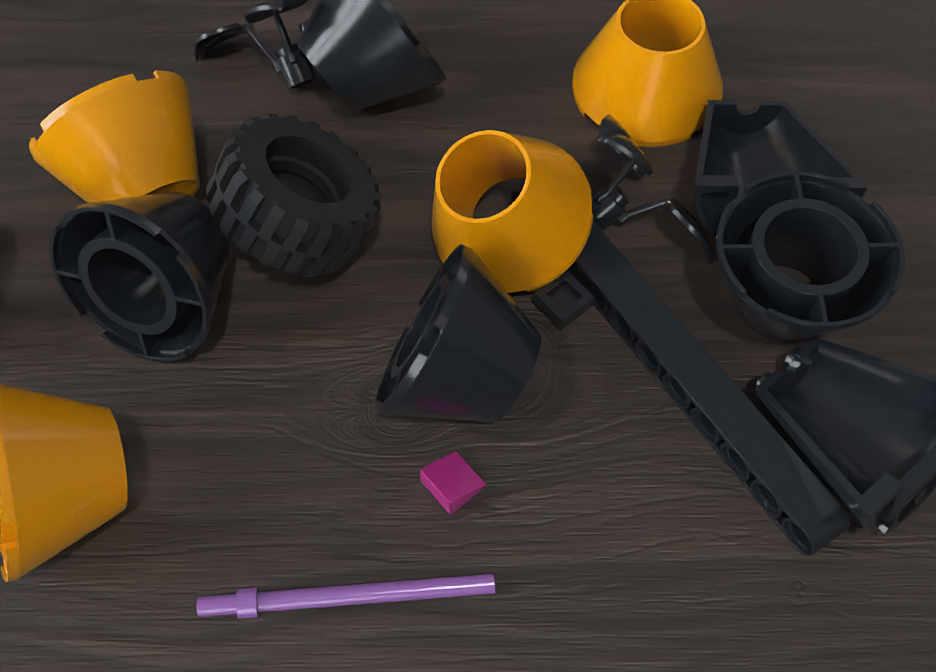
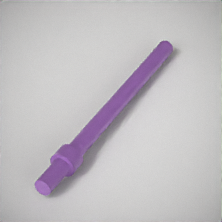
M494 574L265 592H260L259 587L239 588L236 594L198 597L197 615L198 617L237 614L238 619L258 618L261 612L495 594Z

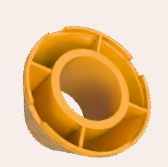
M625 0L580 55L575 65L572 91L575 103L584 117L588 115L598 125L601 124L602 119L607 114H611L623 125L638 146H668L690 139L692 133L704 126L708 100H722L723 96L721 74L705 18L700 8L692 0Z
M155 70L153 74L156 78L137 81L134 74H129L101 83L68 100L48 115L40 123L44 131L38 140L35 137L30 139V153L37 164L87 203L165 192H180L193 197L199 190L200 181L189 87L180 75L163 70Z
M485 130L469 134L452 145L443 156L437 169L431 219L432 238L437 254L442 263H444L458 245H465L474 250L507 293L537 290L562 275L575 262L586 245L594 216L592 213V191L590 184L575 159L565 150L548 141L495 130ZM507 179H526L521 193L507 209L491 217L473 218L477 202L490 187Z
M0 384V552H2L4 566H0L3 579L7 583L20 579L126 509L128 486L124 452L115 418L108 407Z

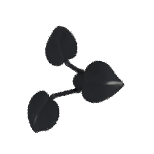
M274 0L273 2L267 1L252 6L243 13L244 19L248 23L226 25L199 36L194 41V57L196 61L216 45L238 35L249 34L274 64L276 72L282 71L289 90L315 81L317 78L310 61L297 44H291L280 13L304 5L308 0ZM272 16L274 17L285 46L278 51L279 59L255 31L253 23ZM308 20L298 25L300 31L303 32Z
M607 114L599 125L598 141L609 144L622 157V169L608 186H604L592 196L593 221L601 230H604L617 218L624 223L629 218L659 207L665 208L674 214L701 242L708 265L713 260L706 232L693 214L676 199L672 198L670 200L667 197H663L626 211L625 206L630 201L618 185L632 168L640 177L646 174L651 175L653 169L642 150L633 141L623 125L611 114Z

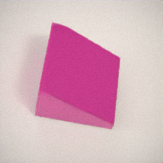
M457 451L420 470L421 482L450 515L486 487L485 482Z

